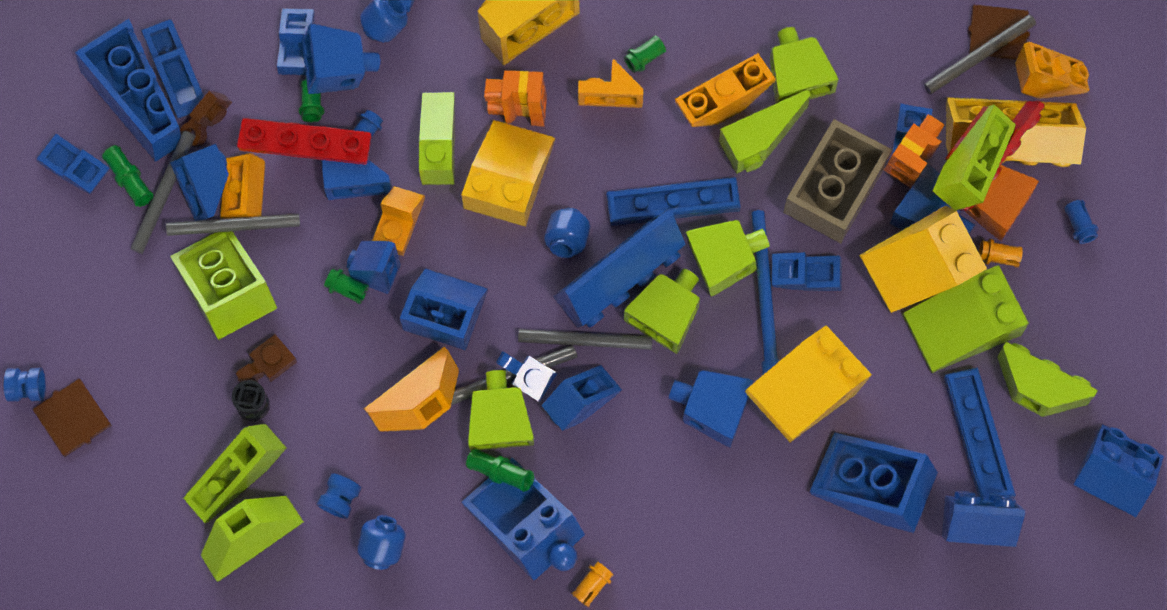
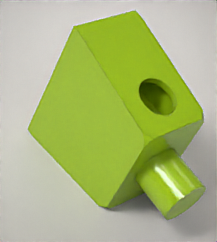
M787 27L777 33L780 45L773 47L770 55V69L775 77V82L773 83L775 103L807 89L811 94L810 99L835 93L839 79L817 39L809 37L799 40L795 27Z
M739 220L686 231L689 246L711 297L756 271V260L753 253L770 247L763 228L745 235Z
M682 269L675 281L664 274L658 275L624 310V321L645 335L652 336L653 340L677 354L699 308L700 298L691 292L699 278L687 269Z
M505 370L486 372L487 390L474 391L472 394L468 437L470 451L473 449L486 450L534 445L533 432L521 388H507Z

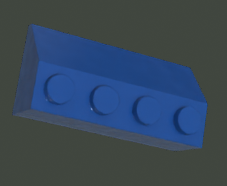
M668 209L652 218L553 296L577 328L585 324L591 328L605 317L602 311L612 304L616 308L630 297L627 291L635 284H638L641 288L656 276L653 270L659 265L663 264L666 268L681 257L678 250L686 244L672 212Z

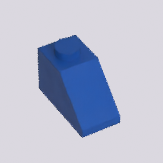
M216 144L183 156L170 163L195 221L205 220L215 215L229 175L227 160L224 154L218 150Z
M322 160L324 190L328 200L388 194L392 189L390 176L370 160H368L366 165Z
M361 241L357 251L352 250L346 268L349 269L351 278L369 285V288L389 294L401 264L395 243L390 241Z
M599 365L563 380L541 406L549 414L551 420L564 431L585 421L617 396L622 389L603 366Z

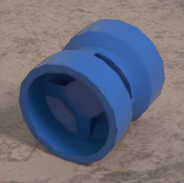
M19 368L6 369L4 375V395L7 402H17L22 398H28L30 401L44 400L46 378L43 368H30L28 371H21Z
M332 473L327 481L328 489L325 494L320 495L316 505L336 517L348 519L352 510L350 504L354 498L359 496L362 487L344 476Z

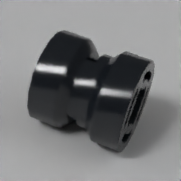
M245 380L234 387L231 400L243 419L258 421L267 415L270 409V401L264 388L258 382Z

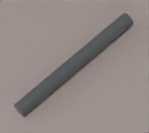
M1028 14L926 82L924 87L930 95L1034 27L1036 25L1034 17Z
M183 131L130 248L132 251L143 254L177 179L170 163L188 155L196 137L194 134Z
M299 214L166 223L167 236L300 227Z
M519 329L518 342L652 350V336Z
M571 345L535 360L551 368L577 358V353L574 346ZM506 370L507 384H509L515 376V374L511 373L508 370ZM486 378L456 389L452 405L472 398L474 391L487 390Z

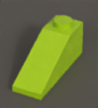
M808 89L720 129L719 143L736 174L744 170L751 172L763 165V161L769 157L808 108L811 95Z
M454 92L422 93L419 135V173L422 185L455 184Z
M994 104L989 106L944 164L933 192L956 211L983 203L1016 124Z
M266 424L244 427L183 499L201 520L207 523L261 477L287 447Z

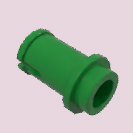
M655 35L635 50L629 49L627 55L624 56V61L633 73L637 71L642 72L645 70V65L666 52L665 45Z
M307 80L301 82L302 105L299 107V114L305 122H318L321 120V116L324 115V107L321 106V93L308 94Z
M332 269L326 278L324 287L329 289V293L332 294L335 291L360 305L367 294L365 291H368L369 285L343 274L344 270L342 269L338 271Z

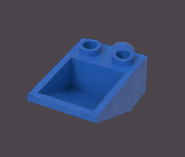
M510 459L511 464L523 468L516 460ZM488 478L461 502L511 559L533 580H536L551 565L559 571H568L575 566L577 552L573 546L585 536V533L573 513L535 478L531 488L525 492L506 483H494Z

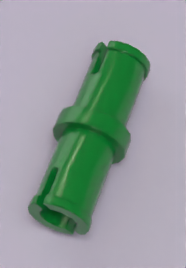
M114 145L105 150L102 154L103 160L115 174V181L118 186L124 187L135 206L143 207L151 202L154 197L152 191L148 189L141 179V172L138 167L130 163L121 147Z
M473 449L467 457L466 466L469 470L489 476L490 480L494 483H506L523 492L528 491L533 484L534 473L531 470L511 464L510 460L506 457H494L479 449Z

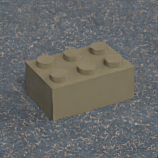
M833 119L788 195L783 213L842 243L884 171L892 149Z

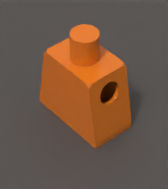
M1003 165L1000 166L1002 170L998 177L992 181L983 203L976 204L972 209L965 211L1000 241L1007 234L1039 182L1035 178Z

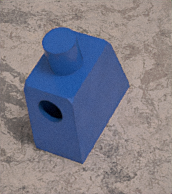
M310 24L302 39L308 94L356 89L360 85L365 71H379V53L363 52L361 36L358 33Z
M928 164L894 211L890 224L904 230L945 205L950 207L933 192L940 173ZM957 210L970 235L975 224L961 216L962 211Z
M699 371L694 386L675 380L668 399L686 405L683 414V422L731 448L749 398L745 391L753 384L754 380Z

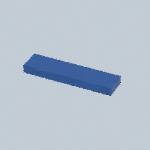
M736 177L607 192L610 226L648 222L668 209L672 212L675 219L739 212L741 209Z
M978 367L945 374V385L977 495L981 499H989V494L1010 495V499L1016 496Z

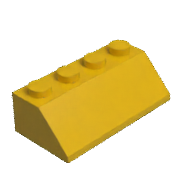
M947 97L946 147L948 153L983 107L994 104L1013 121L1027 101ZM1042 102L1045 106L1039 113L1041 114L1039 122L1032 129L1024 133L1020 139L1021 145L1013 155L1007 156L1003 162L1019 161L1024 165H1037L1038 162L1052 163L1059 167L1081 164L1086 126L1076 103Z

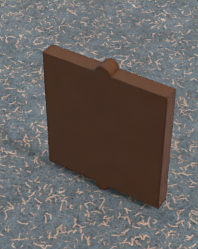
M973 4L971 25L967 29V32L970 33L969 54L1027 16L1029 10ZM1026 31L988 57L1017 60L1023 44L1030 37V32Z
M80 378L61 391L55 390L52 397L32 409L64 457L85 443L87 445L91 444V439L112 426Z

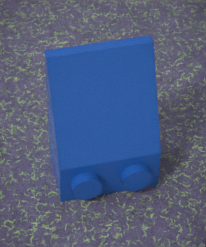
M834 432L810 493L813 496L879 524L914 533L938 471L927 454Z

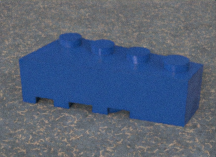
M129 18L75 52L80 72L155 162L176 149L181 138L179 125L157 82L156 75L152 67H150Z

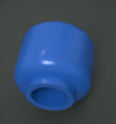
M372 0L360 16L365 35L372 40L383 43L392 41L407 25L408 16L405 4L401 0Z
M575 208L556 210L551 214L544 235L545 244L558 257L571 258L574 255H578L585 249L590 232V222L585 215Z
M380 515L376 519L365 522L361 528L357 546L358 555L363 559L364 564L373 569L385 570L391 565L398 563L401 559L406 539L404 529L397 524L396 519L386 515Z

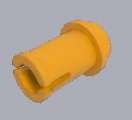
M993 239L981 241L979 254L984 264L989 265L990 262L1017 268L1020 265L1023 253L1022 247L994 243Z
M598 561L594 566L590 565L588 567L590 569L589 573L571 593L588 608L606 583L609 585L612 583L610 578L614 575Z

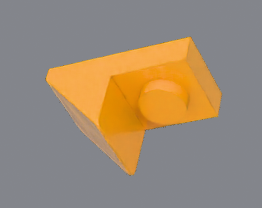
M612 59L611 82H605L600 78H589L586 81H579L578 105L643 108V88Z
M394 186L380 204L382 216L372 241L393 242L396 245L398 255L404 256L423 206L425 195Z

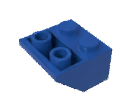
M425 268L411 287L400 316L402 328L404 331L466 350L488 288Z
M1102 424L1078 470L1073 485L1137 517L1156 486L1164 456L1159 454L1151 445L1140 444L1128 438L1122 430L1114 427L1109 428Z
M955 491L954 496H945L942 537L948 542L1016 547L1025 518V509L1018 505L1015 499H1010V495L989 494V499H981L974 492Z

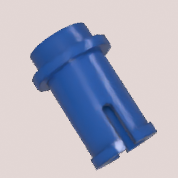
M367 110L365 114H360L361 120L354 128L355 131L370 132L371 136H373L376 131H381L383 120L374 112Z
M1084 200L1073 201L1064 207L1074 229L1073 238L1078 240L1080 244L1094 241L1098 237L1097 231L1099 228L1096 224L1092 223Z

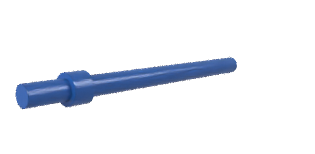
M762 210L752 212L753 232L763 228L766 234L765 212ZM768 248L755 253L764 361L761 362L762 375L780 361L777 356Z

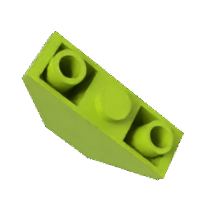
M1005 342L997 356L1012 401L1041 417L1086 406L1098 391L1091 387V383L1085 378L1076 375L1072 377L1061 371V368L1056 363L1046 359L1040 360L1030 355V351L1020 344Z
M287 496L245 499L216 519L201 557L215 580L219 582L301 525L304 521Z

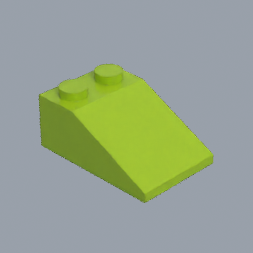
M233 231L213 233L170 256L218 340L278 309L266 281Z
M999 265L982 271L962 284L941 292L903 313V317L931 373L1022 336L1029 324Z

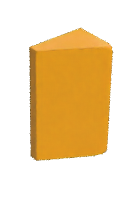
M252 153L226 158L229 175L222 192L220 219L261 216L265 161Z

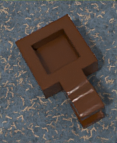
M209 90L189 114L192 118L182 125L180 134L182 135L183 131L191 133L195 130L196 137L192 146H202L207 139V126L213 127L214 124L222 121L227 114V108L232 102L224 94Z
M274 334L249 354L253 363L245 365L235 374L239 382L245 380L257 382L264 375L272 382L296 364L297 360L277 335Z

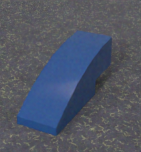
M169 19L141 31L178 119L189 115L203 99L204 95L172 19Z

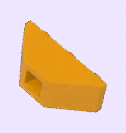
M1030 41L1023 44L1015 62L1021 93L1038 99L1084 94L1090 91L1087 81L1089 73L1082 61Z
M759 53L677 97L675 103L691 127L718 125L745 110L775 82V77Z
M444 346L364 409L380 432L425 429L451 408L459 368Z

